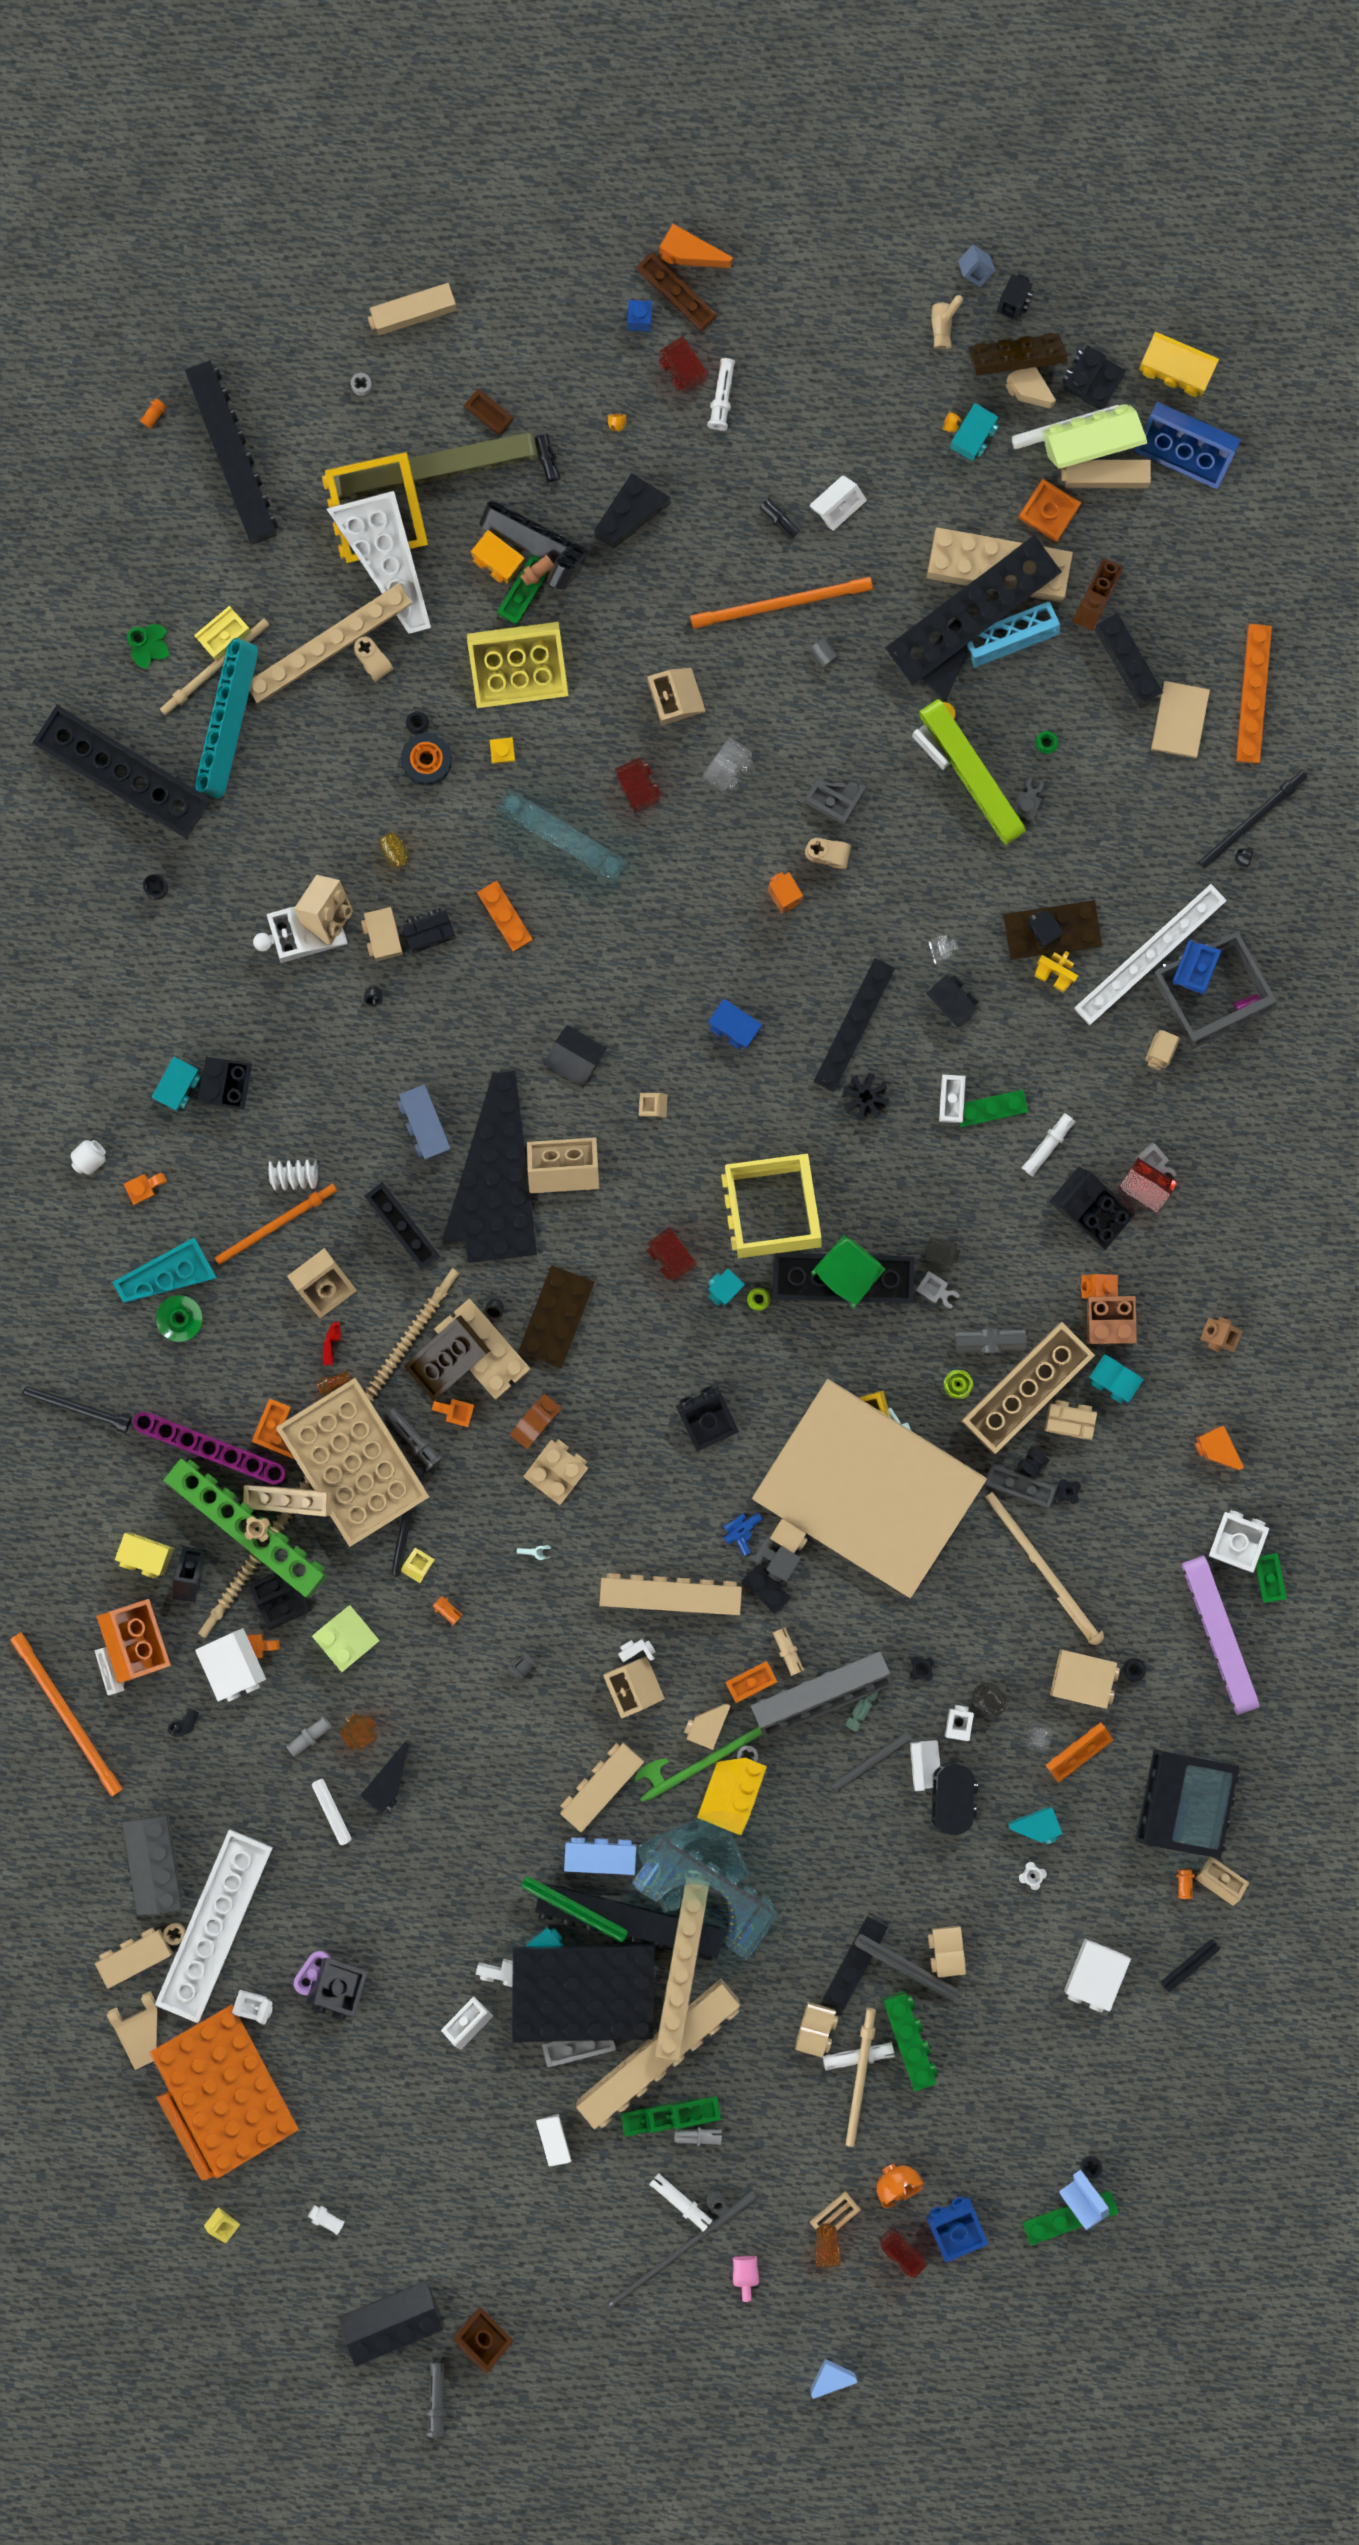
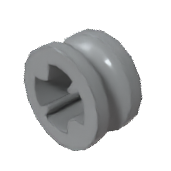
M357 373L352 377L351 387L353 392L364 396L371 391L372 383L367 374ZM359 380L362 382L363 380H366L367 382H365V385L367 387L365 389L363 387L357 389L356 387L358 385L356 381Z
M745 1745L739 1748L737 1759L741 1758V1755H744L742 1751L747 1749L748 1752H754V1756H751V1758H753L752 1761L757 1762L758 1753L754 1747Z

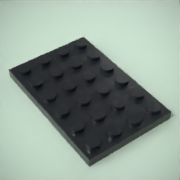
M654 1944L512 1947V2042L654 2039Z

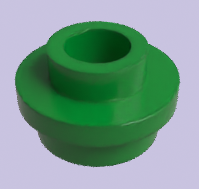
M1051 731L1041 732L1035 740L1036 748L1042 754L1053 753L1059 744L1057 736ZM1044 739H1049L1051 741V745L1049 747H1045L1042 742Z

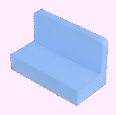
M1079 2170L1073 2175L1074 2181L1060 2190V2195L1083 2227L1089 2230L1110 2214L1108 2206L1083 2172Z

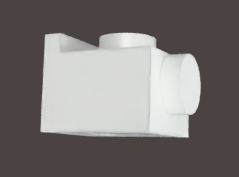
M955 1705V1709L949 1708L945 1737L964 1741L970 1740L974 1713L968 1712L969 1707ZM962 1718L963 1724L956 1726L955 1719Z

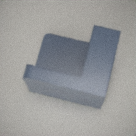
M972 245L958 261L963 277L979 287L995 272L990 255L975 245Z

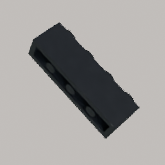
M1116 613L1098 623L1095 632L1138 707L1141 709L1159 699L1163 691L1119 614Z
M383 1182L364 1195L422 1271L441 1258Z

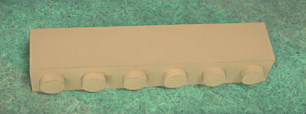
M606 1573V1577H601L599 1606L740 1615L742 1587L737 1586L735 1581H723V1585H714V1580L700 1579V1584L690 1583L689 1578H676V1582H667V1577L653 1576V1581L644 1580L643 1575H630V1579H621L620 1574Z

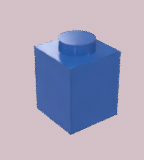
M629 300L628 331L651 332L652 301Z

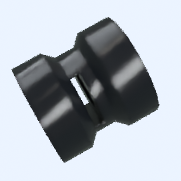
M150 874L143 881V889L151 899L160 900L167 895L168 884L162 876Z
M1031 1446L1027 1451L1026 1458L1021 1459L1017 1465L1036 1479L1040 1474L1042 1466H1046L1050 1460Z

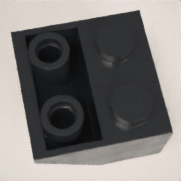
M206 1056L198 1103L224 1109L245 1110L252 1064Z

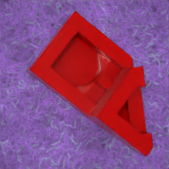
M333 1322L327 1332L323 1347V1366L334 1365L332 1342L341 1341L340 1322Z

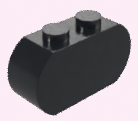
M949 1762L940 1765L933 1773L931 1821L937 1829L950 1835L965 1833L973 1825V1818L977 1816L974 1795L977 1794L978 1783L975 1780L974 1774L967 1767Z

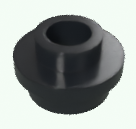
M420 711L410 713L406 719L408 731L415 735L426 732L429 727L428 717ZM419 719L422 721V725L415 727L413 722Z
M1128 1659L1122 1668L1123 1675L1130 1681H1140L1146 1674V1666L1140 1659ZM1133 1665L1138 1667L1136 1674H1131L1130 1667Z

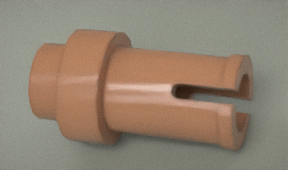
M545 555L544 558L533 566L526 567L523 570L525 573L521 575V578L527 586L531 583L535 585L540 581V577L553 568L554 564Z

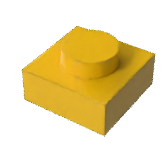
M513 737L490 740L492 764L515 762Z

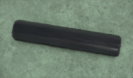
M1214 1939L1209 1940L1161 1981L1162 1986L1168 1992L1172 1991L1220 1950L1219 1944Z

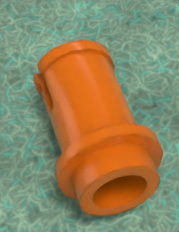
M156 398L154 401H150V407L139 420L149 429L153 428L162 413H166L165 409L167 406Z
M441 1596L433 1607L435 1612L441 1613L453 1626L463 1614L447 1601L449 1598L445 1599Z
M1178 1869L1176 1877H1178V1898L1191 1899L1193 1898L1192 1878L1195 1877V1874L1192 1873V1869Z

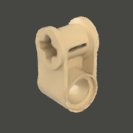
M361 637L355 642V654L367 673L372 676V680L375 683L394 670L389 660L371 638ZM360 645H370L369 653H366L365 651L360 652Z
M814 838L808 842L805 855L811 862L828 865L833 868L846 869L851 845L840 841ZM815 845L819 846L820 852L818 855L814 854L813 848Z

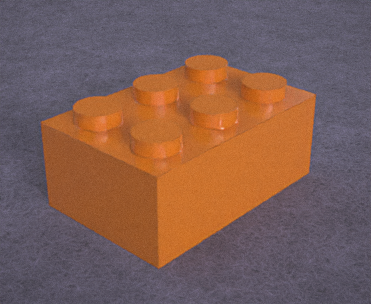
M149 1599L96 1616L118 1683L171 1666Z

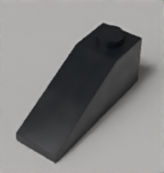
M408 1740L403 1743L360 1795L381 1814L384 1810L389 1812L398 1802L395 1797L399 1792L410 1746Z

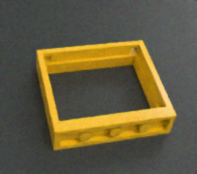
M407 452L325 470L326 475L322 476L325 490L329 489L331 498L327 499L329 508L340 505L334 476L399 462L417 540L408 541L409 548L428 545ZM333 522L335 535H340L342 544L338 545L341 559L345 558L346 563L360 560L356 553L352 554L349 542L340 531L336 522Z

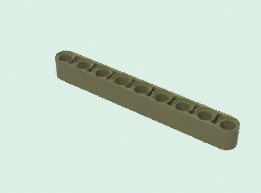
M523 433L408 459L414 483L423 484L437 481L436 478L446 479L459 476V473L465 475L482 471V468L488 470L502 467L505 463L512 465L526 462V459L529 458L534 460L538 458L534 434ZM399 462L334 476L339 500H347L346 497H351L352 499L367 496L370 492L376 494L390 491L393 487L396 489L405 487Z

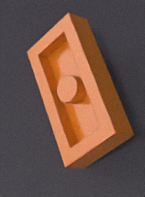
M765 1661L725 1683L735 1703L777 1683V1680L768 1662Z

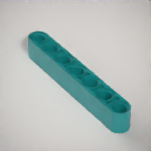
M233 638L227 647L195 782V789L198 792L216 799L221 798L226 791L258 656L256 645L239 638Z

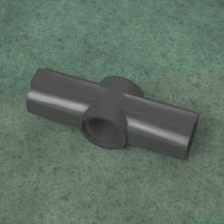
M1000 1329L979 1330L980 1332L955 1333L956 1353H999L1005 1350H1026L1025 1330L1000 1331Z

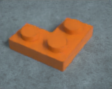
M269 1398L251 1442L295 1459L275 1428L287 1420L292 1407Z

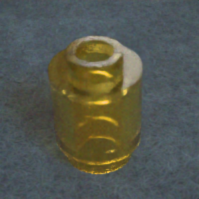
M391 832L378 840L380 843L379 848L389 866L399 868L408 862L407 858L410 855L400 836H397L395 832Z

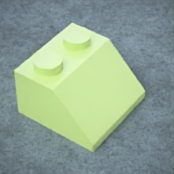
M351 1605L312 1635L341 1672L346 1670L380 1641Z

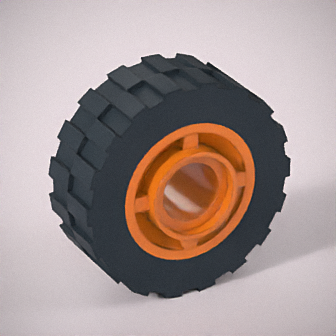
M424 732L425 734H416L415 737H411L405 743L401 752V764L405 775L414 783L417 782L420 785L424 786V784H427L429 786L441 782L447 776L451 769L452 754L450 747L443 738H439L434 733ZM423 754H430L433 757V761L428 765H424L420 762V757Z

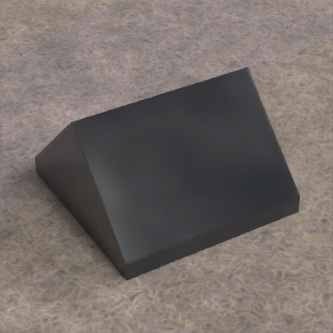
M566 1025L554 1042L544 1065L584 1088L607 1048Z

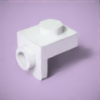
M640 1639L636 1643H633L632 1640L620 1647L622 1651L618 1653L621 1660L625 1662L644 1650L649 1660L652 1661L655 1659L652 1654L656 1651L649 1640L644 1642L643 1639Z
M239 1990L232 2013L256 2020L260 2024L265 2025L267 2019L272 2014V2002L265 1996Z

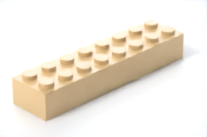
M720 1978L688 2006L678 2062L654 2057L658 2031L654 2034L653 2040H647L577 2099L576 2108L594 2129L598 2126L601 2128L606 2126L612 2120L611 2116L614 2112L618 2110L620 2113L630 2105V2099L635 2095L640 2097L648 2090V2084L653 2079L655 2082L659 2081L667 2073L666 2068L671 2064L674 2067L685 2058L683 2055L689 2049L694 2051L703 2043L702 2039L705 2035L709 2034L711 2036L721 2028L720 2024L725 2018L730 2020L739 2012L738 2007H740L739 1999Z

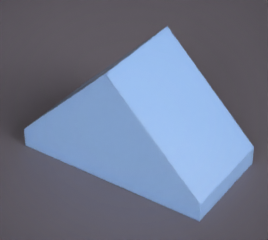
M824 2359L810 2389L812 2398L814 2399L856 2384V2375Z

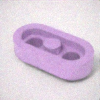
M315 1951L309 1956L294 1979V1987L298 1993L302 1995L309 1994L312 1981L317 1980L320 1967L315 1964V1960L318 1958H330L328 1953ZM302 1979H310L311 1984L309 1986H304L302 1984Z

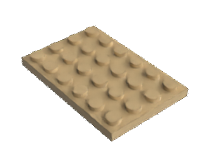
M356 1378L275 1427L313 1489L331 1492L330 1516L349 1547L430 1497Z

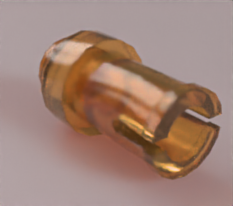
M346 1370L328 1378L327 1376L320 1378L321 1381L317 1382L316 1385L320 1395L323 1393L328 1395L333 1390L351 1381Z

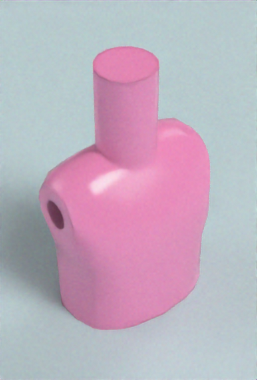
M757 2256L733 2257V2285L742 2287V2301L749 2302L752 2300L751 2287L759 2284Z

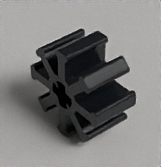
M868 1073L866 1076V1086L863 1087L858 1079L859 1076L855 1075L851 1078L850 1082L854 1084L857 1091L844 1087L842 1097L848 1096L855 1098V1100L849 1104L846 1103L843 1108L846 1113H849L852 1108L858 1105L860 1107L859 1114L856 1116L858 1121L864 1120L865 1108H868L873 1116L872 1119L875 1120L881 1113L877 1111L873 1103L883 1105L886 1108L889 1102V1098L876 1097V1094L886 1091L887 1085L885 1082H882L880 1086L872 1089L871 1084L875 1075ZM868 1092V1097L871 1096L872 1100L863 1103L861 1102L862 1098L859 1099V1095Z

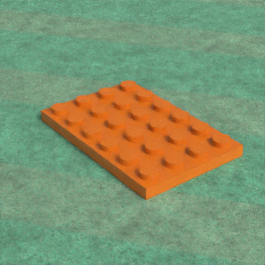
M229 2005L149 2052L216 2179L299 2130L239 2016L232 2013L233 2005Z

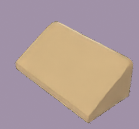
M1209 1857L1195 1880L1232 1906L1240 1901L1249 1882L1213 1857Z

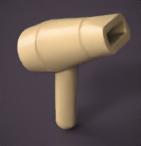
M957 295L950 304L937 303L932 306L931 321L934 333V348H952L950 338L952 317L963 303L962 296Z

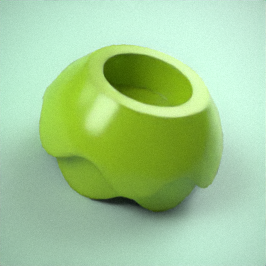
M953 1370L948 1373L944 1380V1389L950 1397L962 1399L967 1397L973 1389V1381L966 1371Z

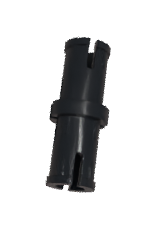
M538 435L534 439L539 451V463L543 466L547 483L558 481L561 479L557 468L556 453H553L549 435Z

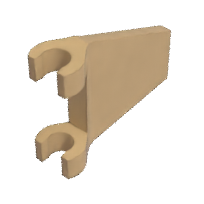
M151 1991L143 1994L141 1998L146 2008L145 2010L122 2020L117 2007L108 2011L107 2014L135 2070L153 2062L149 2052L157 2048V2006Z

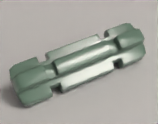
M878 1692L863 1699L861 1698L851 1713L853 1715L852 1718L849 1717L846 1722V1726L853 1731L859 1729L860 1721L866 1717L872 1706L871 1702L875 1701Z

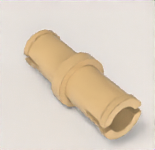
M786 1627L773 1632L772 1634L781 1651L779 1654L784 1658L790 1675L792 1676L804 1671L796 1653L798 1649L796 1646H793Z

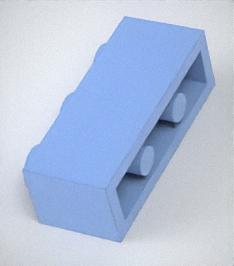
M571 1837V1841H566L564 1871L635 1875L636 1844H632V1840L618 1839V1843H608V1839L594 1838V1842H585L583 1837Z

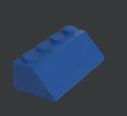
M1156 402L1143 430L1147 444L1137 446L1134 452L1218 489L1241 439Z

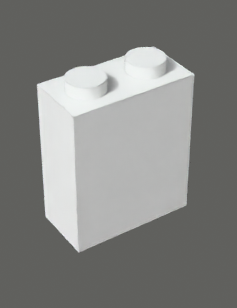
M243 1628L195 1650L218 1701L227 1698L228 1702L241 1696L240 1691L244 1689L247 1693L260 1688L258 1683L266 1680Z
M1084 1939L1064 1992L1069 1995L1068 1999L1081 2004L1082 2000L1088 2002L1091 2009L1103 2013L1104 2009L1110 2011L1131 1958L1098 1943Z

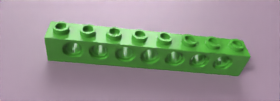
M180 1459L163 1481L303 1596L311 1598L328 1577L323 1573L325 1568L315 1560L313 1563L305 1558L307 1553L298 1546L295 1548L287 1543L289 1539L279 1531L276 1534L270 1529L271 1524L267 1527V1534L270 1538V1543L267 1547L263 1548L260 1545L259 1539L253 1538L248 1540L242 1530V1525L249 1517H255L252 1515L254 1510L244 1502L240 1505L235 1501L236 1495L229 1489L224 1488L222 1490L216 1485L218 1481L209 1473L206 1475L202 1474L199 1471L200 1466L192 1459L188 1461ZM193 1477H197L199 1481L195 1489H191L189 1486V1481ZM214 1491L216 1493V1500L209 1504L207 1502V1495L209 1492ZM228 1506L234 1508V1514L230 1518H226L224 1514ZM285 1549L288 1557L284 1562H280L278 1560V1553ZM299 1564H303L306 1568L305 1574L301 1577H298L295 1572Z

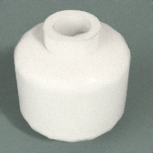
M84 1140L71 1153L73 1161L71 1165L76 1172L91 1175L105 1162L104 1154L106 1151L97 1141Z

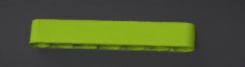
M936 699L918 712L921 720L1002 842L1008 845L1024 834L1026 829L941 700Z

